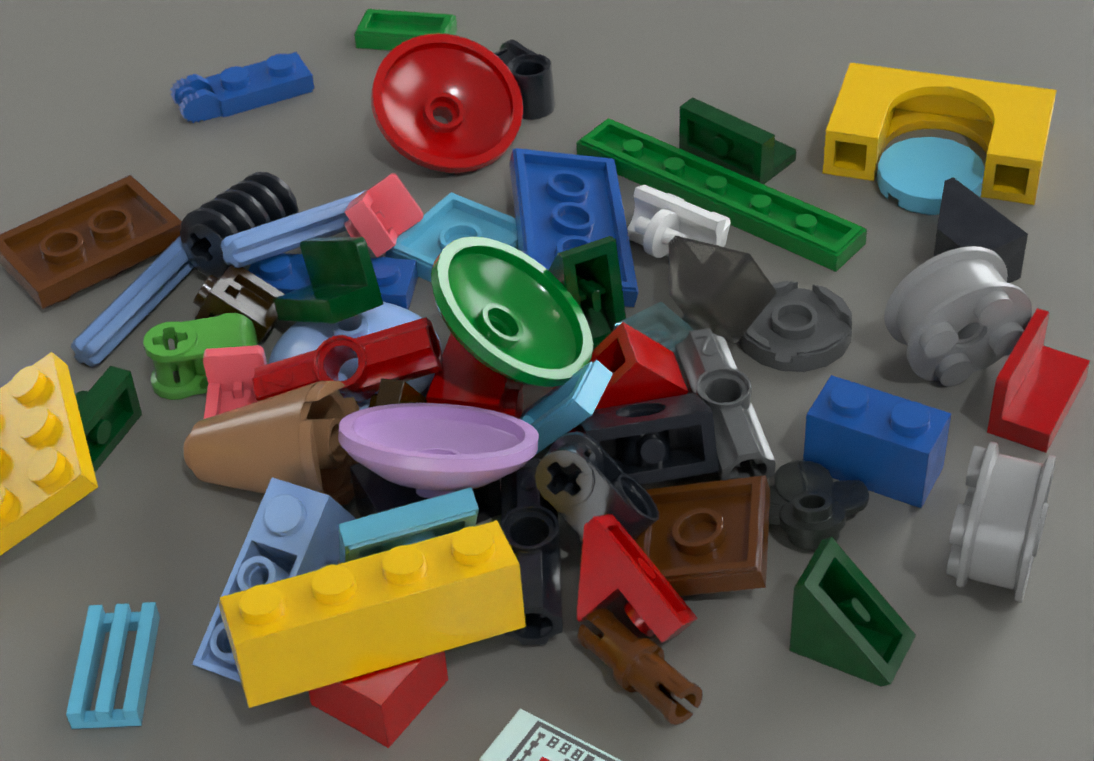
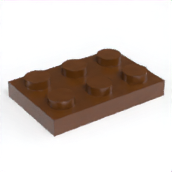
M129 175L0 234V264L44 309L54 303L68 299L71 295L95 283L114 277L120 271L151 256L163 253L180 236L182 221L134 177Z

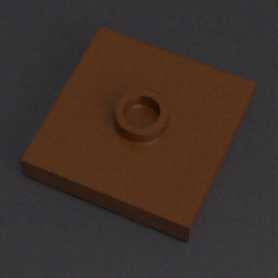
M766 475L646 489L657 506L659 519L639 535L635 542L680 596L766 588L770 488Z

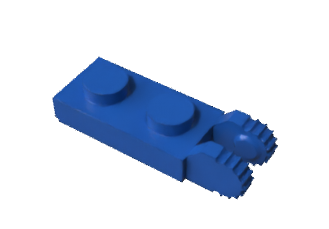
M294 52L290 54H276L265 61L244 67H230L219 74L205 78L197 74L189 75L186 79L176 80V83L172 84L173 87L170 88L172 91L170 94L175 104L179 105L183 118L187 119L188 122L199 123L200 120L206 121L220 116L224 118L313 92L315 88L313 75L298 53Z

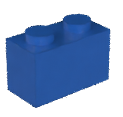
M831 375L806 414L803 460L821 464L829 471L833 479L839 481L860 480L869 491L922 508L944 467L951 413Z

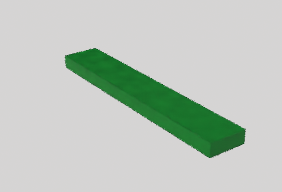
M607 118L576 142L577 155L612 158L615 160L617 175L637 184L647 185L666 194L670 193L697 207L728 217L731 222L730 225L835 272L866 244L867 229L610 118Z

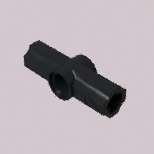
M532 458L520 469L501 478L500 527L520 565L526 627L504 633V635L519 640L522 646L546 644L551 637L563 632L562 564L558 511L542 497L537 489L535 473L537 465L540 463L539 458ZM554 480V481L552 482V484H553L554 487H556V486H557V483H556V481Z

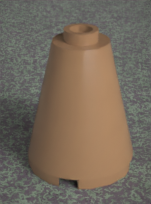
M319 381L198 421L184 442L185 462L193 470L195 476L203 482L265 494L273 477L329 495L340 505H346L355 496L353 483H350V466L359 462L355 461L340 445L338 440L339 423L345 416L358 411L359 406L354 397L343 398L339 389L346 385L341 381Z

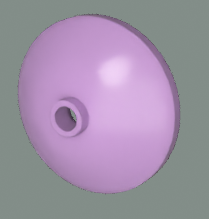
M403 403L370 407L345 416L339 423L338 440L340 445L355 461L385 480L398 485L416 488V494L421 497L434 498L470 487L474 489L488 485L520 469L536 455L539 435L537 430L529 423L492 410L452 404Z

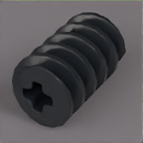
M255 172L248 175L243 181L232 185L228 190L216 195L214 199L203 203L200 208L187 213L181 222L180 237L182 247L188 259L197 270L206 276L212 274L216 278L220 277L230 267L223 260L221 248L223 239L227 236L299 213L296 198L290 187L283 180L269 172Z

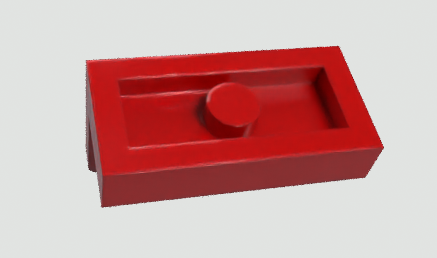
M1037 308L996 378L987 433L1047 453L1087 378L1090 360L1043 346L1050 312Z

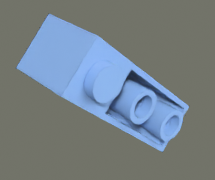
M272 477L221 597L247 590L256 585L269 584L316 571L325 566L337 565L339 561L338 524L355 520L356 518L329 495ZM218 602L192 665L241 683Z

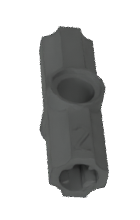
M710 328L690 331L682 342L675 345L674 355L687 386L688 394L696 393L712 409L719 472L717 473L720 481L764 475L768 479L774 476L775 459L751 403L752 387L750 379L746 374L737 369L724 337L712 333Z

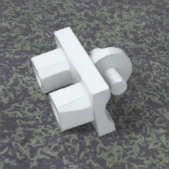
M647 185L636 187L634 192L635 210L627 228L629 240L643 245L644 251L653 257L662 258L666 255L705 273L714 270L719 249L726 245L731 223L730 219Z

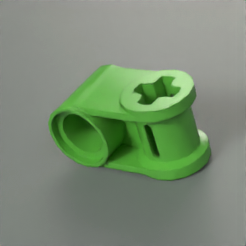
M225 313L216 317L184 322H165L149 329L144 336L143 345L147 356L153 360L154 370L151 373L150 381L154 393L169 400H180L192 395L207 393L208 381L203 364L204 351L211 348L258 345L253 322L246 316L238 313ZM170 338L174 340V350H169L168 340ZM174 371H179L180 382L178 383L174 381Z

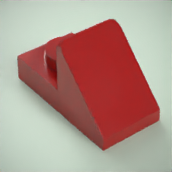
M613 514L593 517L584 525L577 621L588 620L586 617L597 609L606 608L623 594L628 600V603L624 605V609L633 624L648 637H652L655 634L662 643L678 636L696 621L698 617Z

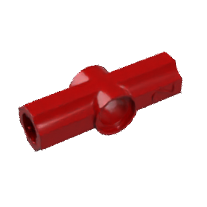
M427 317L357 338L346 335L332 336L323 341L316 350L254 368L255 374L252 382L257 401H261L319 381H339L338 373L341 366L352 358H358L356 372L351 378L341 381L346 386L339 389L343 398L354 397L357 403L364 402L379 390L381 378L406 382L443 371V355L440 342L432 322Z

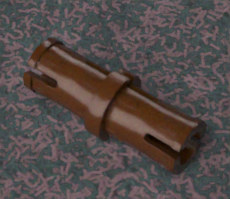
M597 609L586 617L604 633V636L599 633L596 635L587 626L581 624L577 634L578 642L584 648L593 652L613 670V678L616 683L628 692L640 693L672 725L684 723L693 715L692 712L674 698V695L680 699L685 698L694 707L698 708L703 698V691L697 684L690 682L664 660V651L649 638L639 639L617 620L608 609Z

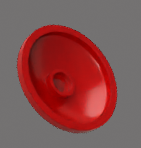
M421 35L396 46L379 65L371 90L373 115L380 132L389 144L401 155L417 165L440 172H469L495 162L512 145L518 134L523 117L521 92L515 77L507 65L488 48L457 35ZM441 116L448 121V123H441L435 120L434 117Z

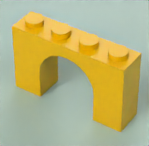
M850 62L825 132L823 174L875 181L881 155L891 140L899 135L915 130H947L972 139L986 153L980 197L1035 205L1057 90Z

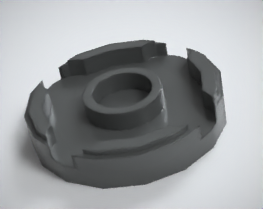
M782 281L762 286L746 296L741 303V311L737 314V340L745 354L761 365L780 371L806 372L827 367L841 358L851 343V310L843 298L819 285L813 284L812 290L798 288V282Z

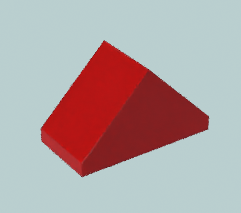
M445 651L309 690L311 705L389 748L448 681Z

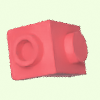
M392 173L349 203L344 212L349 220L344 225L351 237H363L366 240L367 247H370L378 258L396 245L400 234L422 220L423 211L399 177Z
M262 346L211 348L204 351L203 364L208 381L204 419L258 402L255 397L252 378H254L255 374L254 368L267 364Z

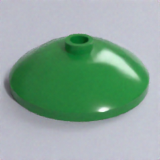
M463 237L450 242L435 259L431 270V285L438 311L444 323L457 341L472 356L494 372L522 384L556 387L564 385L574 373L590 362L593 352L592 334L580 306L570 292L566 290L565 286L550 271L527 254L497 240L484 237Z

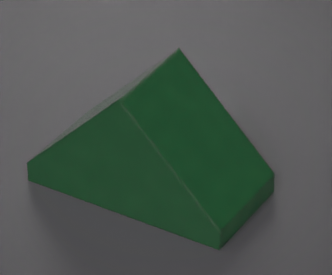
M608 236L557 253L548 271L565 286L566 290L570 292L580 306L592 334L594 350L622 322L627 324L616 240L612 236Z
M832 537L823 539L794 586L789 651L880 687L890 685L916 634Z

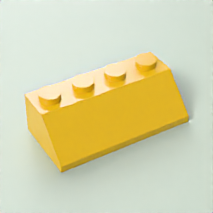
M497 520L478 526L466 527L453 533L410 545L397 546L388 551L345 563L325 566L316 571L273 583L256 585L244 591L222 596L219 599L222 620L249 708L526 627L520 565Z

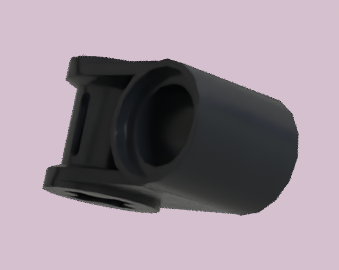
M511 39L502 43L499 51L494 54L507 65L518 83L523 102L522 119L533 120L548 116L555 109L551 60L544 55L531 51L516 40Z
M571 432L557 438L549 452L537 465L535 481L538 491L571 525L582 542L584 525L595 516L613 514L634 540L659 519L657 506L647 491L636 480L628 476L600 446L599 442L588 434ZM585 451L589 453L588 458L585 455H583ZM574 463L581 470V472L574 471L567 475L563 472L561 466L565 468ZM554 480L558 484L556 487H554L552 484Z

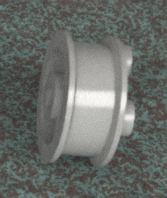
M973 246L941 253L915 268L899 283L891 294L884 313L886 328L896 341L908 345V363L919 377L928 381H940L942 385L947 387L955 386L965 381L972 372L985 369L1003 356L1010 355L1031 319L1032 305L1030 299L1020 287L1007 283L1006 265L994 251Z
M991 441L988 448L974 446L965 485L968 486L965 502L964 504L959 503L957 506L949 540L952 548L946 575L957 577L956 586L964 588L969 579L1014 590L1015 601L1022 603L1046 521L1049 506L1047 501L1053 479L1056 456L1049 455L1044 464L999 454V445L996 442Z

